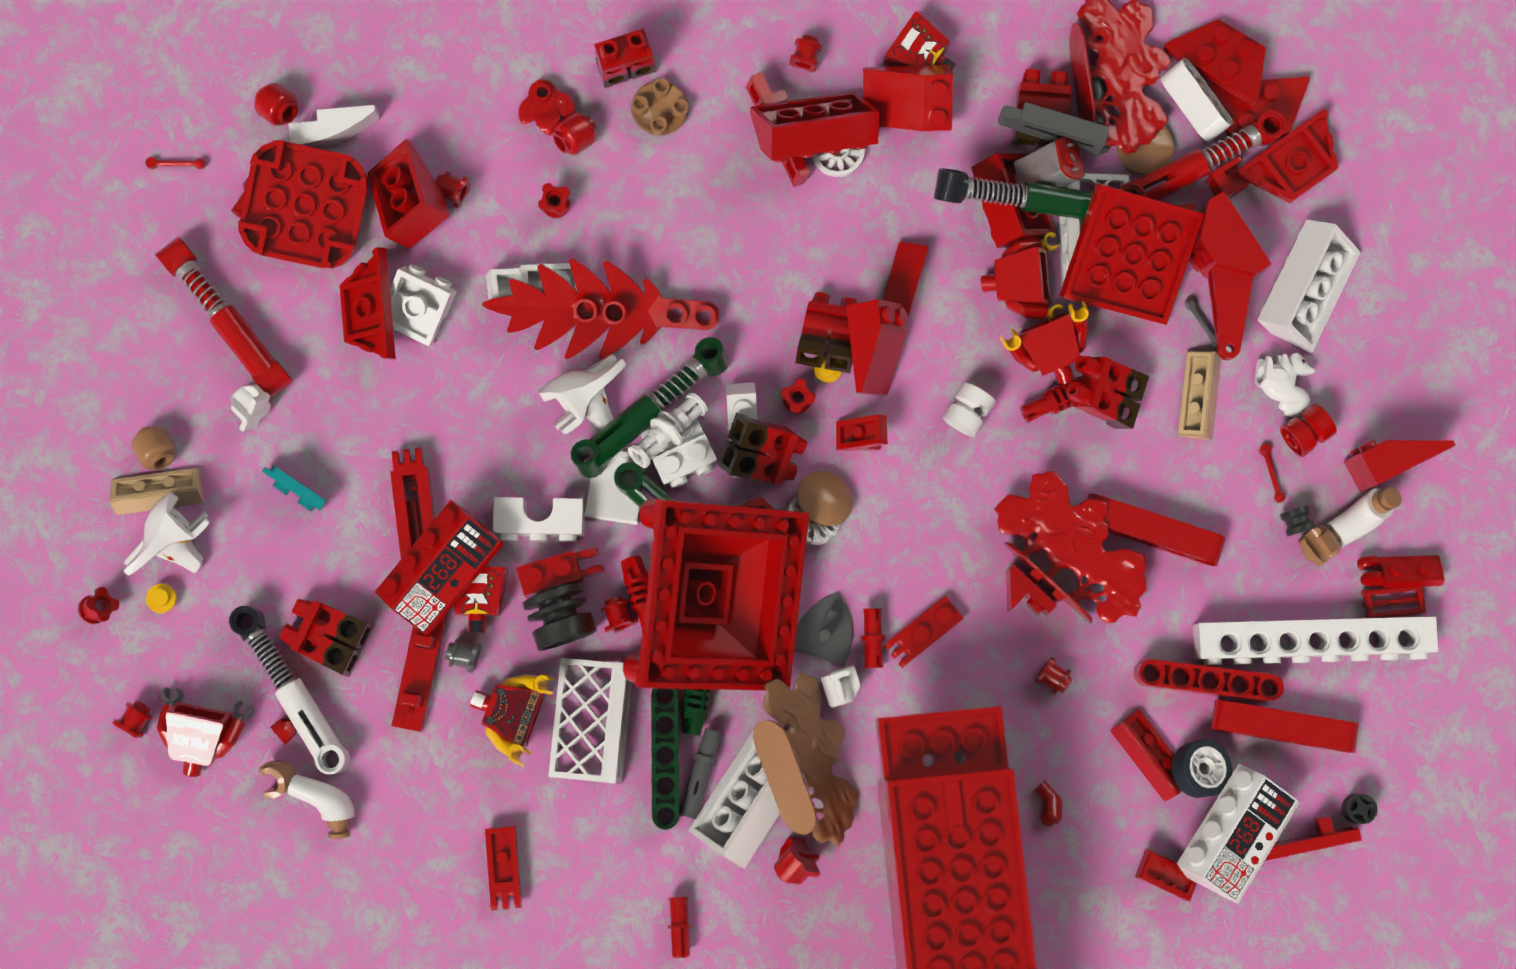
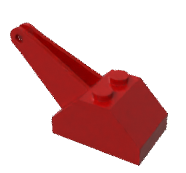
M1223 191L1209 199L1199 211L1205 215L1189 262L1196 272L1200 271L1203 277L1208 278L1217 354L1222 360L1230 361L1241 350L1252 281L1257 279L1272 264ZM1226 346L1231 348V352L1226 350Z

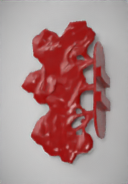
M1046 471L1044 474L1037 473L1032 475L1029 486V498L1008 494L994 508L995 512L999 515L997 519L998 530L1004 534L1019 535L1025 541V549L1023 551L1010 542H1004V545L1030 569L1026 575L1034 582L1042 580L1051 589L1048 595L1056 602L1063 600L1091 624L1093 622L1092 617L1079 604L1080 599L1096 601V611L1099 618L1105 623H1115L1123 615L1137 617L1138 611L1141 609L1139 598L1147 591V580L1144 576L1146 570L1145 555L1127 548L1105 551L1102 542L1109 536L1108 524L1104 522V518L1107 515V502L1086 499L1077 506H1071L1068 495L1069 487L1057 473ZM1036 532L1038 536L1032 542L1030 535ZM1041 549L1046 551L1048 559L1052 564L1047 573L1028 558L1031 553ZM1061 568L1071 569L1077 575L1078 588L1070 594L1066 593L1052 580ZM1086 575L1088 582L1082 584V577ZM1100 583L1104 587L1103 591L1093 593L1090 589L1085 592V588L1091 584ZM1100 596L1107 597L1106 601L1101 602L1100 600H1098V598Z

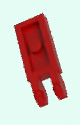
M1439 555L1380 558L1377 556H1367L1357 561L1359 570L1376 571L1367 572L1360 576L1361 584L1365 586H1383V588L1441 586L1445 581Z

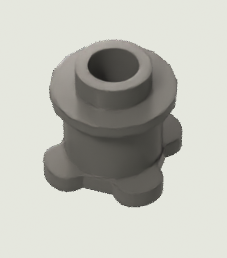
M457 638L455 643L450 642L445 654V659L449 660V667L456 665L466 668L469 673H473L481 645L476 643L474 646L461 642L460 638Z

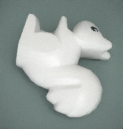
M1292 353L1289 358L1287 354L1277 356L1276 364H1273L1271 356H1266L1265 360H1257L1254 383L1257 387L1262 388L1268 397L1279 401V409L1284 412V415L1299 418L1300 412L1309 407L1310 397L1303 388L1295 386L1296 377L1313 374L1315 370L1309 367L1306 360L1298 353Z

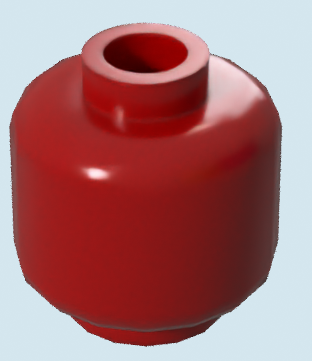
M270 83L257 91L254 107L257 114L275 126H282L292 122L297 116L298 100L293 93L278 83Z
M573 112L554 126L553 141L561 152L578 155L595 142L596 125L591 117L584 116L579 112Z

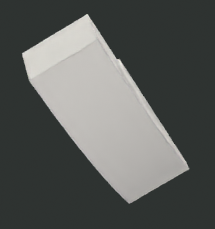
M375 105L317 110V121L288 124L290 143L318 149L332 147L368 129L380 119L379 112Z
M569 263L543 264L562 276L577 291ZM539 264L521 265L519 268L490 269L486 275L488 299L512 295L509 280L512 278L530 284L544 293L537 269Z

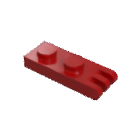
M945 595L883 646L886 649H890L895 643L899 645V648L891 656L895 659L904 652L907 657L898 663L903 668L964 618Z
M516 826L486 828L485 839L491 911L498 910L497 898L501 897L503 910L510 909L509 897L514 896L515 908H522Z

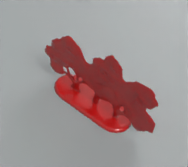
M1085 0L1086 3L1080 7L1077 16L1088 27L1090 35L1085 40L1082 26L1075 22L1071 27L1069 37L1070 58L1079 118L1095 123L1096 110H1098L1105 119L1103 125L1110 127L1105 145L1118 146L1125 155H1129L1137 151L1138 145L1150 144L1156 137V133L1162 130L1169 121L1160 104L1143 94V87L1145 85H1154L1160 77V70L1167 69L1173 61L1160 47L1148 46L1144 42L1148 33L1153 29V11L1147 4H1142L1140 0H1131L1123 4L1121 10H1117L1110 0ZM1101 35L1103 37L1102 41H1095L1096 36ZM1087 48L1097 52L1099 56L1094 70H1090ZM1091 77H1101L1106 82L1107 92L1101 100H1094ZM1110 95L1113 96L1112 102L1106 101V98ZM1104 105L1114 106L1119 110L1120 116L1115 117L1107 113L1109 108H1104ZM1108 119L1114 120L1116 125H1110Z

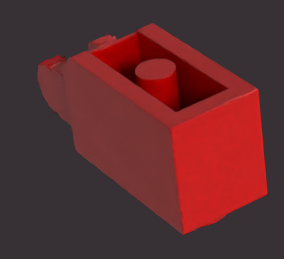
M598 547L576 553L572 550L516 567L524 596L529 599L539 591L549 587L584 582V578L604 572L603 565L597 564L580 570L578 564L580 560L593 558L598 555Z

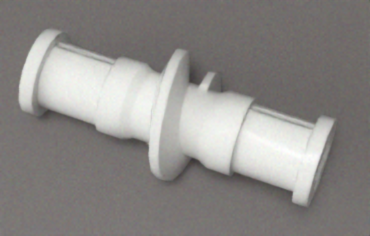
M689 393L686 396V401L678 408L673 409L670 413L659 412L657 418L650 420L652 429L646 434V437L637 445H631L628 448L631 458L639 466L647 468L650 465V460L666 449L670 442L678 446L681 445L683 441L680 433L688 429L700 415L704 416L708 412L705 402L697 394Z

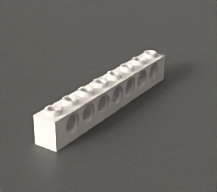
M1436 616L1197 623L1193 625L1195 660H1204V665L1206 666L1222 665V659H1233V665L1252 664L1251 659L1263 658V664L1281 663V658H1292V663L1311 662L1310 657H1321L1322 662H1340V656H1351V661H1370L1369 655H1380L1381 661L1399 660L1400 654H1410V660L1429 659L1428 654L1439 652ZM1401 631L1408 636V644L1405 647L1398 641V635ZM1371 632H1374L1379 638V644L1376 648L1369 643ZM1341 633H1345L1350 639V644L1347 648H1343L1339 643ZM1283 634L1287 635L1291 640V647L1288 650L1283 649L1280 645V638ZM1312 634H1316L1320 638L1318 649H1314L1310 645L1309 638ZM1253 635L1258 636L1262 641V647L1259 651H1255L1250 645V639ZM1223 636L1229 637L1232 641L1233 646L1229 652L1224 651L1221 647L1220 641Z

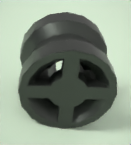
M1308 505L1280 514L1281 520L1287 525L1285 531L1287 537L1316 527L1315 523L1308 516L1310 511Z
M1350 794L1345 797L1341 805L1344 818L1351 823L1368 824L1377 816V804L1369 795Z

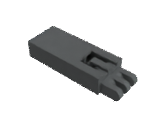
M1025 102L1022 110L1008 105L1004 106L998 117V123L1002 126L1051 142L1059 138H1068L1081 151L1098 156L1105 145L1110 127L1027 102Z

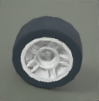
M1208 739L1189 742L1181 746L1173 757L1171 768L1173 779L1179 789L1186 795L1194 798L1220 794L1230 779L1233 770L1231 759L1226 750L1217 742Z

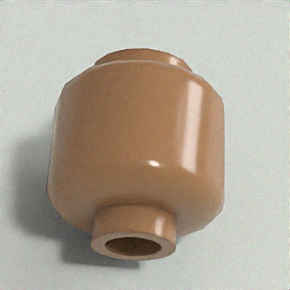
M159 426L141 428L131 445L142 466L154 470H162L168 467L173 462L177 450L167 431Z

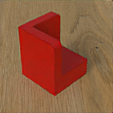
M1240 156L1213 171L1205 180L1215 196L1224 191L1230 199L1249 186L1247 181L1237 177L1235 174L1239 169L1238 165L1242 162Z

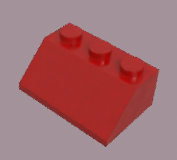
M996 153L971 166L974 178L977 177L978 180L982 178L983 181L987 179L988 181L993 180V182L1002 181L1003 183L1008 182V184H1018L1014 162L1028 154ZM984 199L982 200V209L987 216L991 237L997 248L1009 247L1020 239L1033 237L1042 239L1049 232L1056 234L1051 215L1021 211L1019 204L1015 207L1014 204L1010 206L1009 203L1005 205L1003 202L1000 205L999 202L995 204L994 201L990 203L989 200L987 202H984Z

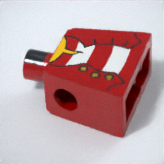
M917 11L914 12L891 45L884 60V64L887 66L949 64L952 72L957 63L944 56L950 43L949 40Z
M485 567L453 605L456 615L468 616V633H486V616H500L508 577V569L506 567Z

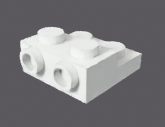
M410 264L409 267L405 266L397 270L390 287L393 329L427 346H431L443 318H446L457 291L450 288L452 285L450 281L441 277H435V280L424 276L426 271L423 268Z
M697 418L688 429L680 433L683 441L681 445L678 446L670 442L666 449L651 459L664 488L669 485L672 489L677 488L688 482L687 477L695 473L698 476H703L713 471V465L717 464V458ZM649 429V430L643 432V433L640 435L641 438H642V439L645 438V437H646V434H647L651 429Z

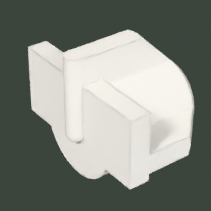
M243 385L232 395L231 410L242 420L239 428L242 432L257 427L260 419L268 413L271 407L268 402L270 395L267 392L265 393L258 385Z
M854 665L833 671L831 675L821 678L828 704L831 707L853 702L860 688Z

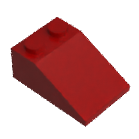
M949 64L863 67V98L880 111L879 127L923 132L952 131L953 73Z
M405 139L367 172L385 238L411 249L450 216L442 191L408 139Z
M880 299L846 305L856 393L888 395L907 333V312L903 304Z
M1374 439L1350 451L1352 458L1344 461V464L1358 490L1362 492L1456 446L1453 440H1386L1377 445Z

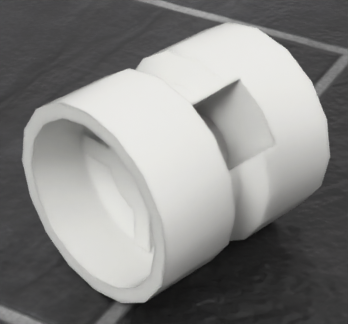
M964 382L955 396L957 402L950 404L942 418L957 431L967 436L975 437L983 424L982 416H988L996 401L982 389Z

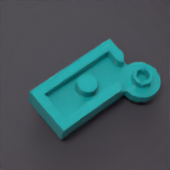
M273 465L271 469L267 467L262 469L263 473L275 480L272 485L285 495H288L291 491L300 498L297 503L312 512L314 508H317L321 511L327 501L276 466Z

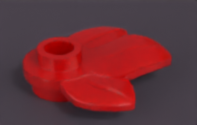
M541 79L535 81L530 86L528 97L519 106L518 115L521 124L535 121L542 132L551 136L554 133V126L559 122L560 117L565 118L569 114L576 112V109L568 94L557 91L552 82ZM546 89L548 94L546 97L541 98L537 95L538 91Z

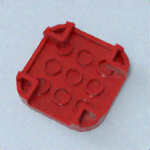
M273 140L262 145L253 153L249 162L251 166L241 218L238 221V232L243 243L252 252L265 257L322 269H334L344 265L353 257L358 243L368 192V177L364 168L353 157L344 153L313 148L284 140Z

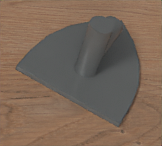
M838 592L819 601L802 617L797 626L795 650L842 666L846 665L852 643V622L848 608Z

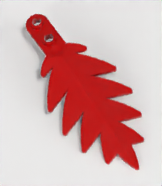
M571 258L569 264L577 291L555 271L543 264H539L537 269L544 293L530 284L512 278L509 280L512 295L493 298L482 303L483 307L491 311L512 316L507 328L508 333L524 330L544 320L534 345L535 350H540L555 342L576 325L565 354L566 359H570L583 351L608 328L609 331L599 354V359L601 360L625 346L642 329L640 344L643 345L657 333L660 327L710 330L720 320V311L714 303L702 300L663 298L657 287L647 278L643 280L644 293L626 273L608 260L604 261L603 265L610 290L586 266ZM674 308L681 309V318L673 316L672 311ZM703 310L710 312V320H704L701 317Z

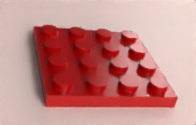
M1096 183L1059 296L1080 303L1085 301L1088 305L1167 325L1205 214Z

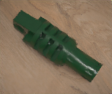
M685 689L684 706H682L681 717L683 718L682 733L700 736L703 723L706 721L708 714L707 706H709L710 702L708 701L711 695L710 689Z

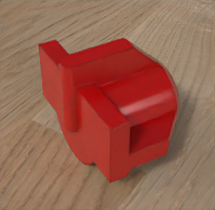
M789 836L785 844L780 848L779 858L774 864L775 873L779 879L786 883L802 884L808 876L818 877L821 874L816 865L820 855L811 853L804 839Z

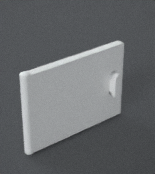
M625 447L609 460L601 475L590 479L584 517L638 525L639 507L616 488L614 473L618 466L627 462L638 465L629 456V447ZM639 466L641 470L645 473L646 468ZM628 471L622 474L620 480L624 485L631 486L636 483L637 476L635 473Z

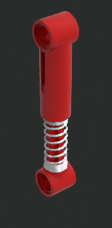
M1266 111L1257 120L1251 122L1248 127L1240 129L1239 134L1233 133L1232 137L1227 136L1225 141L1219 140L1218 144L1213 143L1211 148L1195 149L1132 182L1123 184L1119 189L1160 200L1209 175L1214 165L1220 166V162H1227V159L1230 157L1234 159V155H1241L1243 150L1248 152L1249 147L1255 148L1259 145L1273 144L1287 129L1286 118L1279 111ZM1268 122L1272 124L1275 133H1268L1264 129L1263 123ZM1166 180L1165 183L1145 192V189Z
M179 236L155 254L173 277L177 276L180 281H183L184 286H189L188 291L192 292L193 297L198 299V304L203 305V310L208 311L207 315L210 317L209 322L251 374L254 382L265 393L267 392L270 395V399L293 382L289 374L274 359L233 305H228V303H223L224 299H220L219 292L214 291L215 286H210V280H205V274L200 273V268L195 263L197 260L196 256Z

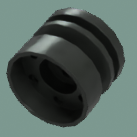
M581 582L549 587L522 602L524 610L539 609V611L527 616L528 621H543L544 624L532 632L538 651L556 648L597 632L592 613H577L576 610L588 602L587 598H572L584 591Z

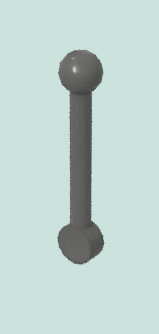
M1186 300L1184 302L1185 306L1193 313L1212 341L1213 349L1217 351L1215 335L1196 309L1193 300Z

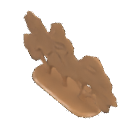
M801 672L794 683L793 691L779 678L765 684L767 693L764 696L763 708L768 715L776 719L777 723L771 720H763L757 723L753 739L780 815L792 831L803 835L812 832L816 841L824 843L831 840L839 847L844 842L845 831L852 828L854 810L857 807L859 796L848 780L842 777L839 778L832 772V764L839 761L841 752L839 743L843 741L846 730L833 718L830 720L820 718L823 699L816 678ZM788 724L789 730L785 732L783 727L784 725ZM810 787H813V794L809 793ZM812 798L821 800L823 808H815ZM816 813L822 814L823 817L818 819Z

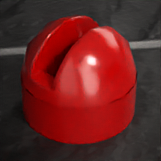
M282 718L270 726L285 745L296 735L297 730L288 718Z

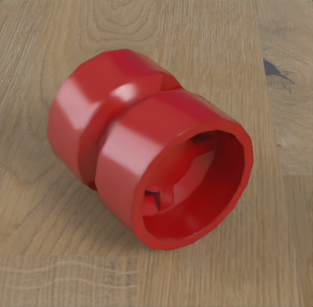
M1314 403L1300 412V419L1294 417L1280 426V433L1288 447L1296 455L1304 457L1314 450L1317 442L1324 443L1337 434V428L1326 410L1319 404Z

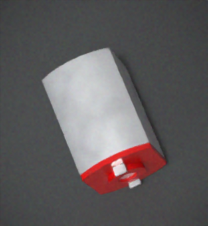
M1059 138L1014 162L1018 185L1023 184V186L1026 182L1065 187L1085 176L1080 149L1068 138Z

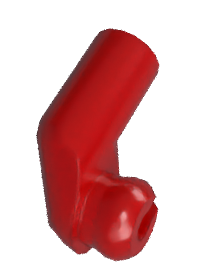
M1045 780L1034 790L1046 803L1045 812L1041 815V821L1045 826L1052 827L1062 819V799Z

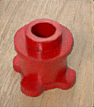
M803 35L802 38H797L794 42L796 49L795 53L790 56L789 65L810 72H816L818 65L816 59L818 52L822 51V45L818 43L817 38Z
M446 171L443 175L439 174L435 182L442 191L444 198L453 201L454 207L459 209L470 189L469 178L463 176L462 179L451 176L449 171Z
M551 183L544 184L542 187L543 196L538 202L540 210L544 211L551 218L565 216L570 209L569 189L567 187H554ZM553 201H560L558 205H551Z
M797 379L795 384L789 388L784 387L781 390V398L785 408L794 414L806 412L810 405L815 402V394L808 390L804 379ZM795 395H800L803 398V400L801 402H795L792 399V397Z
M98 587L95 589L94 595L81 599L78 604L79 616L86 623L98 624L108 621L109 615L113 611L118 610L120 604L117 599H113L108 594L106 588Z
M617 596L604 602L605 606L601 609V612L606 615L609 623L604 628L606 633H617L639 623L637 617H631L628 609L629 600H622L621 596Z
M1050 657L1036 676L1034 682L1037 684L1042 682L1053 690L1052 693L1054 695L1058 690L1064 693L1073 679L1069 676L1071 670L1063 669L1054 663L1055 658Z
M135 700L133 704L127 702V709L119 720L114 719L112 724L135 738H142L144 735L141 731L148 720L153 718L149 713L151 708L138 700Z

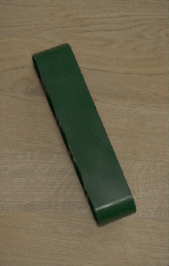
M653 688L651 693L652 820L658 828L667 830L673 828L678 823L680 817L679 694L677 689H672L673 699L667 704H662L657 699V692L661 688ZM662 717H670L674 723L672 731L668 734H662L657 729V722ZM665 746L671 748L674 752V758L669 764H662L657 758L659 749ZM662 777H669L674 782V789L669 794H663L658 790L657 784ZM663 807H669L674 812V820L670 824H663L658 820V811Z

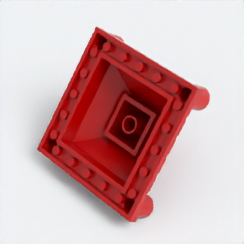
M658 498L646 500L639 512L640 520L645 527L654 529V539L647 585L648 594L645 604V621L643 623L641 640L642 648L640 652H633L625 659L623 664L625 678L630 682H634L635 686L640 688L766 691L765 684L779 678L790 688L809 513L781 509L671 501Z

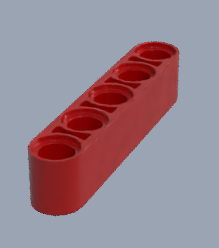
M1088 494L1087 499L1107 502V515L1104 518V522L1108 524L1109 533L1202 564L1218 566L1226 540L1225 536L1102 495Z
M1155 659L1138 663L1133 672L1135 681L1140 686L1261 702L1275 701L1284 692V683L1281 678L1268 673ZM1146 665L1152 666L1156 672L1155 679L1151 682L1147 681L1143 676V669ZM1176 669H1180L1185 675L1182 685L1176 684L1173 680L1172 675ZM1206 672L1210 673L1214 678V685L1210 689L1206 688L1202 683V677ZM1235 676L1240 677L1243 681L1244 687L1241 692H1236L1232 687V680ZM1264 680H1268L1273 686L1270 696H1266L1262 691L1261 686Z
M1224 700L1214 701L1211 730L1347 753L1356 752L1359 723Z

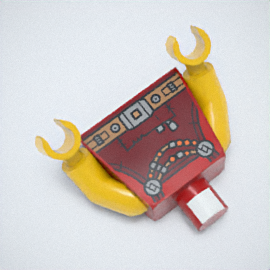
M528 674L506 678L502 685L496 684L492 695L476 690L472 697L470 707L485 712L481 724L486 726V736L498 751L508 756L511 762L522 767L525 764L520 762V756L524 752L529 755L531 754V751L524 747H527L545 695L553 694V691L547 690V683L550 680L556 681L554 677Z

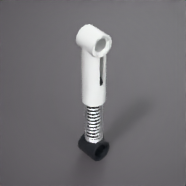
M249 606L235 608L229 617L231 629L239 634L243 641L249 644V648H253L252 652L255 653V657H258L257 661L261 662L260 666H264L263 670H267L265 674L269 675L268 679H272L271 683L275 684L274 688H278L275 696L314 757L316 767L324 774L344 772L350 763L349 752L337 739L302 680L292 677V672L289 673L290 668H286L288 664L283 663L285 659L281 660L282 655H278L279 650H275L277 646L272 645L274 641L270 642L271 637H267L268 632L264 615L260 610ZM246 614H251L253 624L250 628L244 629L241 620ZM315 731L317 732V734L319 735L320 739L322 740V742L324 743L325 746H323V744H322L321 741L319 740L318 736L316 735ZM331 751H335L339 756L338 765L334 768L329 767L326 762V757Z

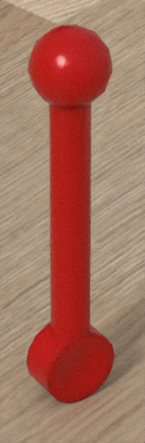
M148 157L145 161L149 169H156L158 166H191L203 169L206 166V162L202 158H198L195 161L156 160L154 157Z
M1263 444L1259 448V453L1264 456L1275 490L1274 500L1282 503L1285 501V494L1280 490L1271 461L1270 453L1272 449L1270 445Z

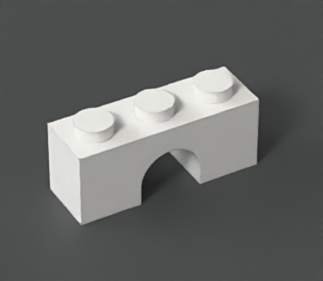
M494 497L493 533L496 536H500L501 541H518V536H530V541L546 542L547 537H559L560 542H577V537H584L585 502L583 499L553 498L551 515L547 519L537 522L528 518L526 513L527 501L524 498Z

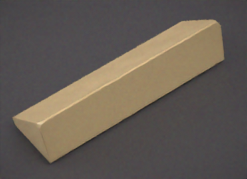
M1187 351L1177 435L1179 437L1200 440H1212L1221 364V358L1215 351Z
M200 468L112 479L110 504L117 515L151 511L154 505L168 492H172L179 497L174 507L203 503V490Z

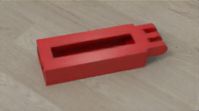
M421 447L415 448V460L411 459L410 449L403 450L404 461L400 462L398 450L391 452L394 471H390L401 559L435 519L430 471L427 466H424ZM403 481H408L409 492H416L418 490L419 499L406 500Z

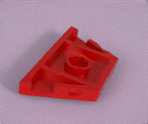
M1220 19L1173 39L1164 45L1163 51L1178 62L1186 58L1194 65L1200 75L1255 108L1259 99L1266 54L1265 46Z
M1310 77L1261 80L1259 99L1255 108L1215 83L1208 84V86L1232 118L1233 124L1224 131L1227 136L1232 137L1233 133L1239 134L1240 129L1248 127L1251 122L1257 120L1264 112L1276 110L1286 118L1287 129L1281 136L1285 137L1292 129ZM1268 122L1263 123L1264 129L1268 133H1275L1272 124Z
M1324 108L1235 172L1236 176L1288 203H1292L1330 176L1339 167L1336 154L1333 152L1334 142L1332 133L1329 134L1327 110Z
M376 247L372 250L374 256L367 263L361 262L354 269L353 274L339 285L344 342L378 354L381 358L393 360L396 359L387 249Z

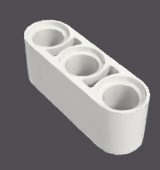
M1183 58L1161 76L1164 87L1205 141L1211 142L1233 124L1229 113L1189 60Z

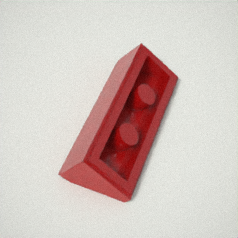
M899 241L882 300L903 304L909 317L929 246Z
M1136 709L1111 729V733L1160 797L1167 801L1181 792L1173 779L1171 769L1174 753L1140 709Z

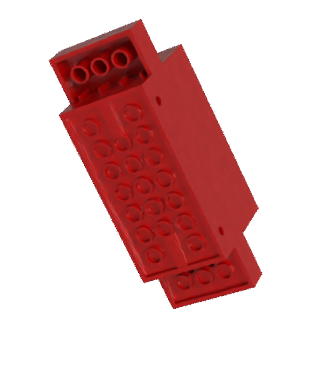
M1002 706L876 718L882 778L877 780L897 969H1036L1014 769L1008 767ZM957 751L962 755L960 763H956L953 758ZM925 755H929L932 759L929 766L923 764L922 760Z

